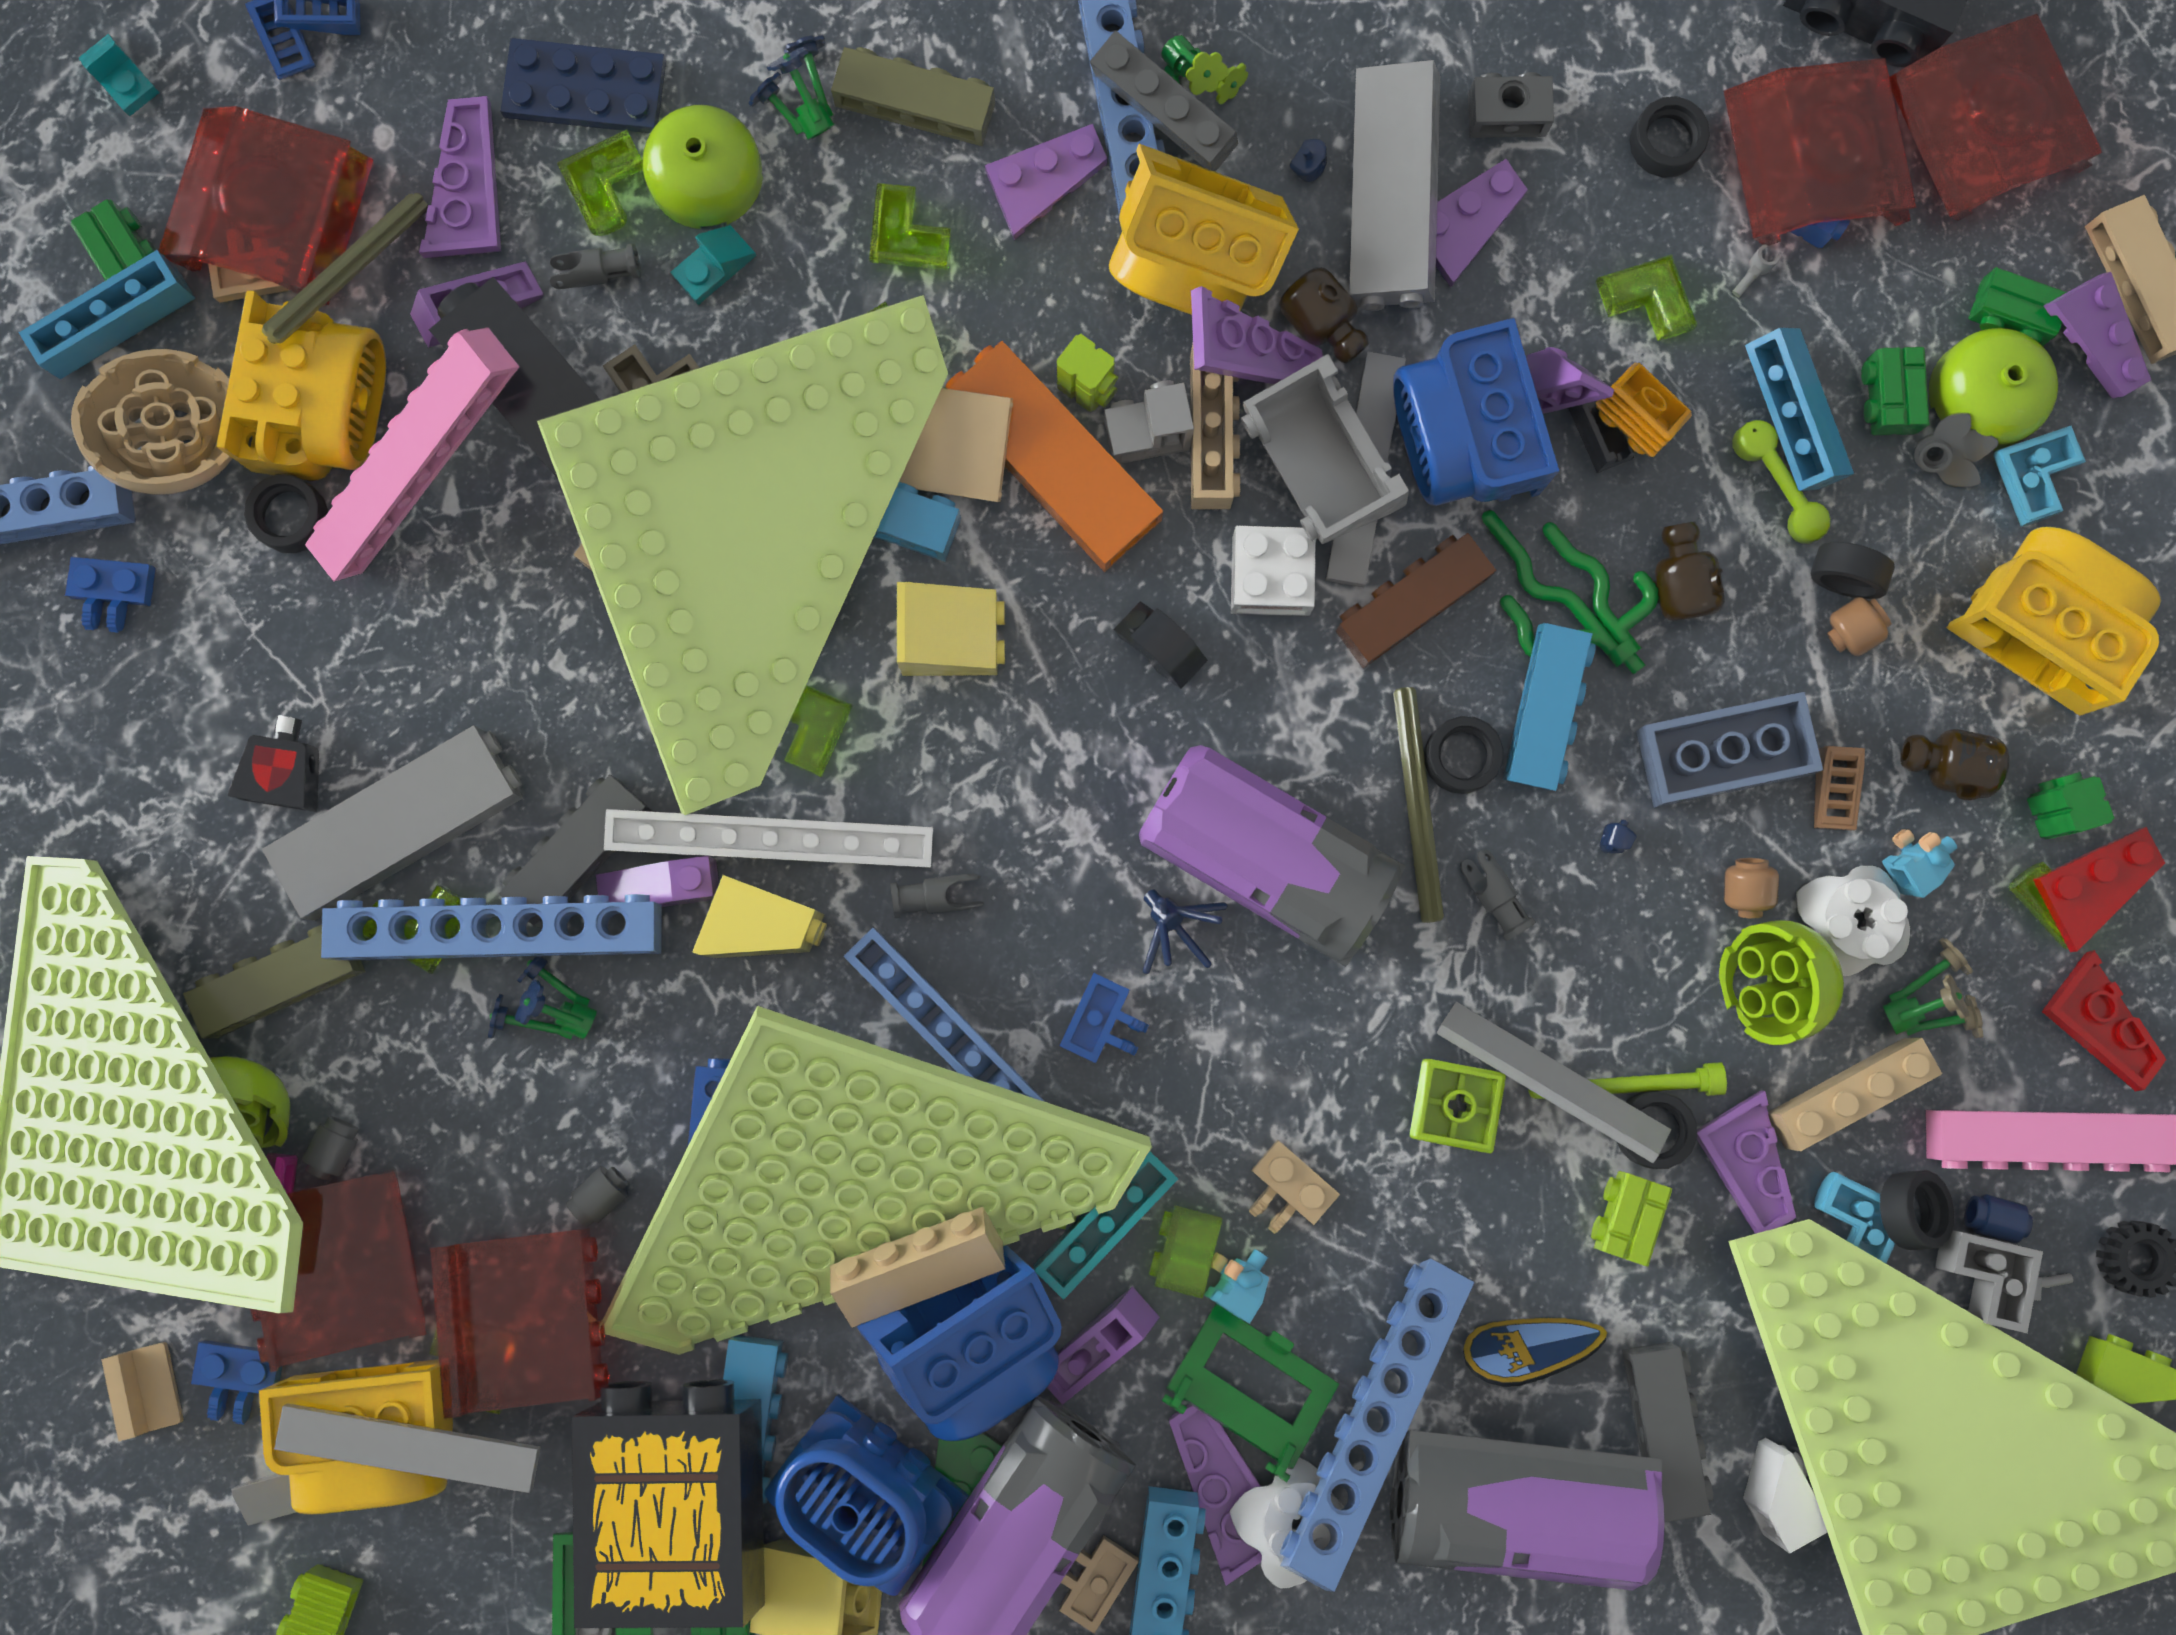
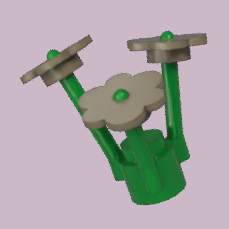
M1941 938L1939 942L1944 950L1940 952L1943 960L1902 990L1890 994L1889 997L1892 1002L1882 1005L1896 1035L1906 1032L1910 1036L1923 1030L1963 1024L1965 1030L1972 1031L1975 1039L1983 1038V1021L1975 997L1970 994L1965 995L1964 1002L1963 994L1950 974L1946 975L1943 980L1945 988L1940 989L1941 998L1923 1005H1919L1916 997L1907 999L1908 996L1949 967L1955 972L1961 969L1966 975L1973 973L1963 954L1947 938ZM1946 1006L1948 1011H1957L1958 1013L1956 1016L1922 1021L1926 1019L1925 1013Z

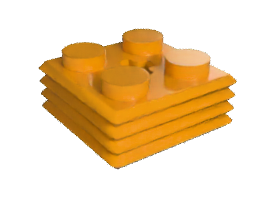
M1634 362L1611 386L1614 389L1612 397L1596 402V408L1599 410L1598 413L1602 421L1610 427L1617 426L1628 437L1627 441L1634 451L1639 454H1647L1649 457H1654L1692 416L1691 410L1642 364Z

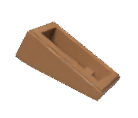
M1822 747L1818 749L1823 771L1816 773L1814 828L1855 831L1857 829L1864 773L1865 748ZM1833 760L1847 761V768L1833 767ZM1831 776L1847 777L1846 784L1831 783ZM1829 793L1846 794V801L1829 800ZM1827 809L1846 810L1845 817L1827 816Z

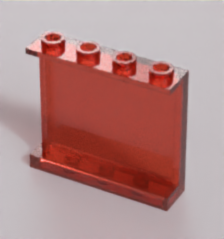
M396 1169L287 1193L303 1221L293 1312L275 1313L250 1308L253 1321L261 1320L264 1337L257 1338L261 1363L269 1362L270 1372H275L280 1366L408 1335L409 1339L426 1335L427 1325Z
M590 1228L430 1248L444 1419L461 1417L467 1413L581 1399L595 1401L601 1397V1386L609 1383V1370L607 1364L601 1361L600 1346L605 1345V1327L602 1320L598 1321L596 1304L601 1303L602 1290L600 1280L598 1278L594 1279L593 1262H596L598 1259V1246L596 1238L594 1236L590 1237Z

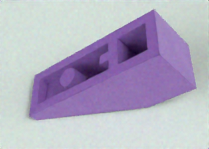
M526 261L419 289L410 315L427 347L440 345L439 341L429 331L433 325L441 320L437 313L440 303L451 291L463 284L472 282L480 288L489 279L494 277L521 309L541 299L544 294Z
M1547 347L1545 350L1528 354L1526 357L1543 414L1610 398L1613 395L1614 389L1578 363L1568 359L1567 353L1560 349Z
M710 856L665 861L596 875L598 895L609 896V902H625V895L644 894L650 895V902L654 901L661 904L662 907L713 900L719 886L716 859Z
M1132 1286L1058 1352V1370L1047 1388L1063 1405L1140 1343L1160 1317Z

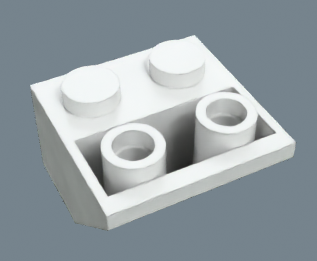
M1764 1438L1758 1441L1743 1498L1763 1535L1788 1553H1792L1828 1532L1814 1491L1806 1479L1808 1473L1801 1456L1797 1452L1792 1454L1783 1444L1778 1445Z

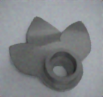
M1969 413L1952 414L1939 422L1933 434L1923 437L1917 443L1914 450L1915 462L1924 471L1937 472L1942 481L1947 485L1956 487L1975 486L1981 483V479L1974 462L1979 461L1992 452L1999 444L1998 439L1992 435H1981L1976 430L1970 429L1971 416ZM1932 447H1939L1943 450L1938 456H1930L1927 453Z

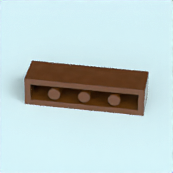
M1466 533L1458 540L1454 535L1448 537L1435 548V551L1438 553L1427 562L1422 557L1403 570L1406 577L1395 585L1391 580L1385 582L1371 593L1374 598L1373 601L1363 608L1359 603H1356L1339 616L1343 622L1340 623L1335 632L1363 669L1483 584L1497 571L1469 533Z

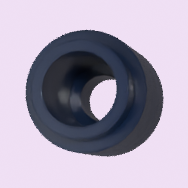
M1984 1194L1981 1197L1972 1196L1966 1205L1964 1214L1965 1225L1973 1228L1976 1234L2018 1244L2031 1233L2033 1218L2025 1204Z

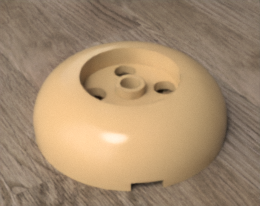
M170 349L143 350L123 355L99 368L100 374L87 387L82 385L74 400L71 425L74 438L82 455L101 476L122 488L152 495L184 492L213 479L233 459L216 447L229 378L219 368L215 370L211 366L199 361L196 355ZM174 410L183 411L188 414L184 417H176ZM141 419V423H135L136 420ZM191 440V442L184 444L183 441Z

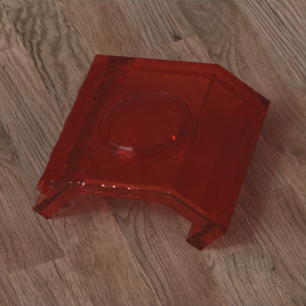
M2038 14L1942 46L1886 78L1950 218L1959 221L1973 213L1971 209L2010 189L2068 168L2079 173L2093 165L2091 161L2093 157L2103 153Z
M1885 58L1781 68L1723 91L1754 240L1762 245L1767 244L1770 246L1781 242L1780 234L1810 224L1862 217L1883 216L1895 226L1911 221L1909 209L1917 206Z
M238 106L205 108L202 112L158 251L169 261L190 271H201L202 264L205 262L279 284L298 294L346 251L374 160L350 147V140Z

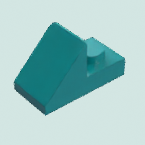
M109 34L79 57L84 68L104 87L128 116L133 115L160 93Z
M731 225L698 234L695 238L699 248L670 272L676 282L697 305L701 304L757 256L754 250Z

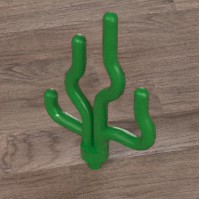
M1486 510L1481 516L1482 522L1514 560L1518 580L1528 594L1536 599L1559 602L1568 607L1585 628L1580 629V631L1592 633L1590 643L1602 649L1616 667L1624 663L1634 675L1645 666V663L1636 654L1642 647L1628 632L1656 608L1659 599L1658 588L1645 571H1638L1633 576L1635 585L1643 594L1642 600L1618 619L1609 607L1610 581L1604 565L1595 557L1578 551L1553 522L1545 523L1542 527V532L1561 557L1571 566L1587 571L1594 580L1592 600L1595 616L1583 600L1573 591L1559 586L1543 585L1538 582L1533 574L1531 558L1525 548L1494 511ZM1504 595L1500 599V605L1517 627L1520 646L1525 654L1531 657L1535 640L1533 624L1516 599L1511 595Z

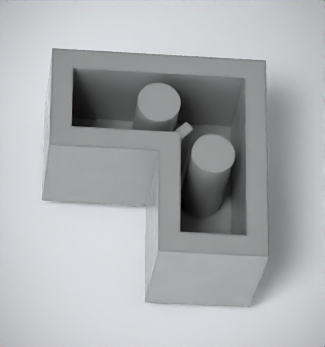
M1171 380L1160 381L1151 385V389L1145 390L1143 402L1134 404L1133 400H1121L1111 404V408L1105 409L1104 423L1111 456L1119 464L1190 450L1194 427L1184 383L1174 384Z
M1953 1230L1950 1239L1943 1247H1939L1935 1268L1974 1278L1968 1312L1982 1319L1983 1323L2028 1334L2043 1251Z

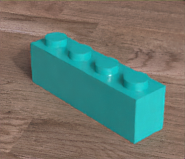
M1149 1151L1115 1209L1098 1214L1095 1206L1090 1212L1081 1214L1034 1264V1271L1064 1300L1178 1180L1177 1176Z

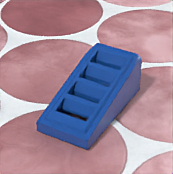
M253 0L245 3L279 80L316 67L301 29L290 28L287 32L270 37L269 31L280 27L275 25V20L265 23L263 18L274 14V0ZM289 3V15H295ZM293 38L295 39V45L276 52L275 45ZM299 52L301 53L302 60L282 66L280 59Z
M274 0V16L277 27L341 35H361L360 0H296V15H289V0ZM306 1L312 2L313 15H306ZM322 3L329 4V15H323ZM339 5L346 6V15H339Z

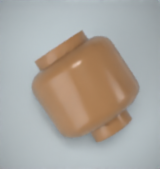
M1858 597L1831 614L1830 624L1832 630L1827 635L1840 653L1847 649L1854 656H1862L1888 638L1887 628L1892 623L1884 609L1875 599L1868 601Z
M1740 858L1735 860V865L1726 869L1724 901L1728 907L1738 910L1739 917L1761 918L1763 917V911L1773 909L1778 904L1779 874L1775 868L1769 866L1768 860Z

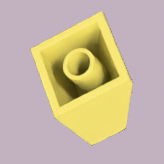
M897 582V664L903 676L998 675V664H1005V640H997V625H1005V601H997L995 589Z
M722 875L692 952L710 958L810 952L812 945H820L827 924L822 922L824 914L815 909Z
M780 1539L764 1544L765 1605L751 1619L749 1632L760 1635L878 1634L882 1591L875 1586L854 1585L841 1579L792 1540Z

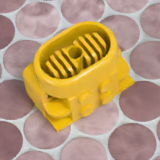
M1139 144L1136 152L1140 164L1133 181H1128L1125 188L1126 198L1119 215L1122 232L1109 262V270L1112 276L1132 292L1148 300L1192 315L1191 290L1200 286L1212 291V297L1220 301L1229 300L1239 305V311H1241L1247 295L1256 297L1268 292L1274 285L1299 230L1283 197Z
M247 290L216 447L255 473L269 475L287 474L312 481L324 478L331 471L332 467L348 470L358 469L368 459L370 455L369 449L374 444L385 388L386 355L379 334L371 328L336 323L326 313L317 311L283 343L273 344L262 333V327L289 301H286L283 305L268 304L255 291ZM252 436V442H251V447H250V446H249V439H250V437Z
M2040 527L2032 530L2027 535L2012 560L1998 566L1990 574L1985 584L1975 590L1971 596L1972 604L1966 613L1950 621L1946 627L1969 644L2081 716L2125 701L2157 651L2159 635L2156 628L2149 622L2158 610L2161 599L2158 590L2148 578L2091 540L2069 530L2056 527Z
M458 1357L294 1375L259 1390L265 1463L276 1474L289 1475L291 1506L293 1510L301 1514H326L388 1507L427 1499L444 1491L447 1486V1479L274 1450L282 1407L286 1404L452 1431V1408L457 1406L456 1396H451L449 1370L459 1365Z

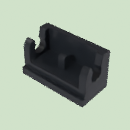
M1597 401L1569 407L1568 409L1596 473L1634 458L1636 451L1629 446L1624 433L1617 426H1608L1600 418L1599 410L1596 408Z

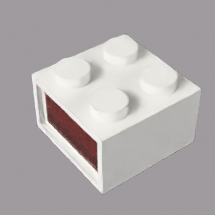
M1236 526L1232 537L1231 614L1310 616L1315 603L1316 539L1311 541L1304 528Z

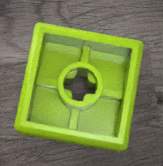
M1423 1059L1410 1137L1436 1144L1492 1153L1495 1146L1506 1075L1492 1070L1433 1059ZM1457 1094H1460V1101L1467 1103L1466 1111H1459L1457 1117H1454L1453 1110L1448 1108L1449 1100H1455Z

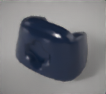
M1307 139L1303 142L1290 163V168L1299 178L1306 182H1311L1323 173L1327 164L1326 144L1320 139Z
M1621 819L1620 823L1605 825L1599 845L1602 852L1606 854L1623 853L1624 850L1631 849L1637 835L1627 827L1629 822Z

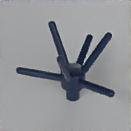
M1155 889L1147 892L1144 896V901L1152 909L1150 916L1157 925L1147 953L1143 973H1150L1160 941L1164 964L1171 966L1172 958L1168 932L1172 930L1178 934L1204 967L1210 968L1212 965L1211 961L1180 924L1184 917L1221 924V917L1204 912L1226 910L1228 907L1227 903L1178 906L1171 898H1163Z

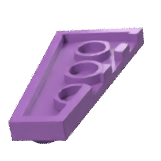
M487 96L448 99L439 145L441 149L438 168H435L432 182L434 184L431 205H428L425 219L427 223L425 239L421 240L419 253L423 258L499 252L501 251L491 102Z
M1203 286L1191 290L1194 370L1276 384L1323 357L1322 349L1286 330L1279 332L1271 328L1269 321L1259 316L1252 318L1239 311V305L1229 300L1220 301L1212 297V291Z
M1189 1404L1186 1406L1187 1409L1184 1414L1177 1412L1168 1419L1193 1492L1198 1493L1199 1508L1206 1509L1205 1526L1225 1585L1227 1586L1262 1561L1261 1553L1254 1547L1246 1544L1238 1535L1230 1515L1231 1508L1245 1492L1254 1487H1261L1223 1426Z

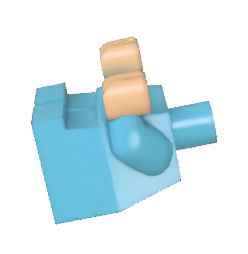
M1902 829L1892 839L1895 845L1901 849V854L1899 856L1890 855L1882 863L1901 894L1924 898L1944 882L1955 866L1949 854L1957 849V845L1952 838L1946 836L1941 840L1937 833L1928 832L1917 844L1912 845L1915 839L1914 834L1908 829Z
M1254 1249L1246 1262L1238 1258L1228 1262L1226 1257L1215 1252L1209 1261V1266L1222 1274L1221 1280L1215 1287L1209 1286L1204 1296L1250 1324L1264 1300L1269 1277L1260 1272L1268 1257Z

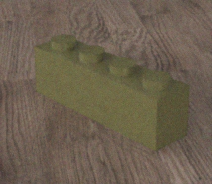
M858 47L856 50L843 48L831 88L835 107L982 147L995 107L994 87H990L981 79L968 78L965 80L953 77L949 72L941 68H931L930 70L920 68L904 58L897 57L893 58V60L877 56L872 50Z
M319 925L307 932L309 937L297 943L294 940L281 942L271 947V954L259 960H257L256 956L243 959L233 964L234 971L220 977L219 973H215L195 981L196 988L183 993L201 1038L217 1039L366 972L361 960H330L321 958L322 925Z

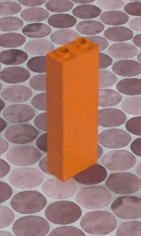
M1003 341L999 342L994 348L991 345L987 346L975 358L974 362L976 364L965 374L963 371L955 374L947 382L945 388L1013 398L1005 467L1090 558L1106 572L1162 521L1163 510Z

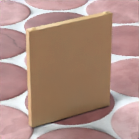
M942 388L899 482L908 484L917 490L1000 502L1013 398Z

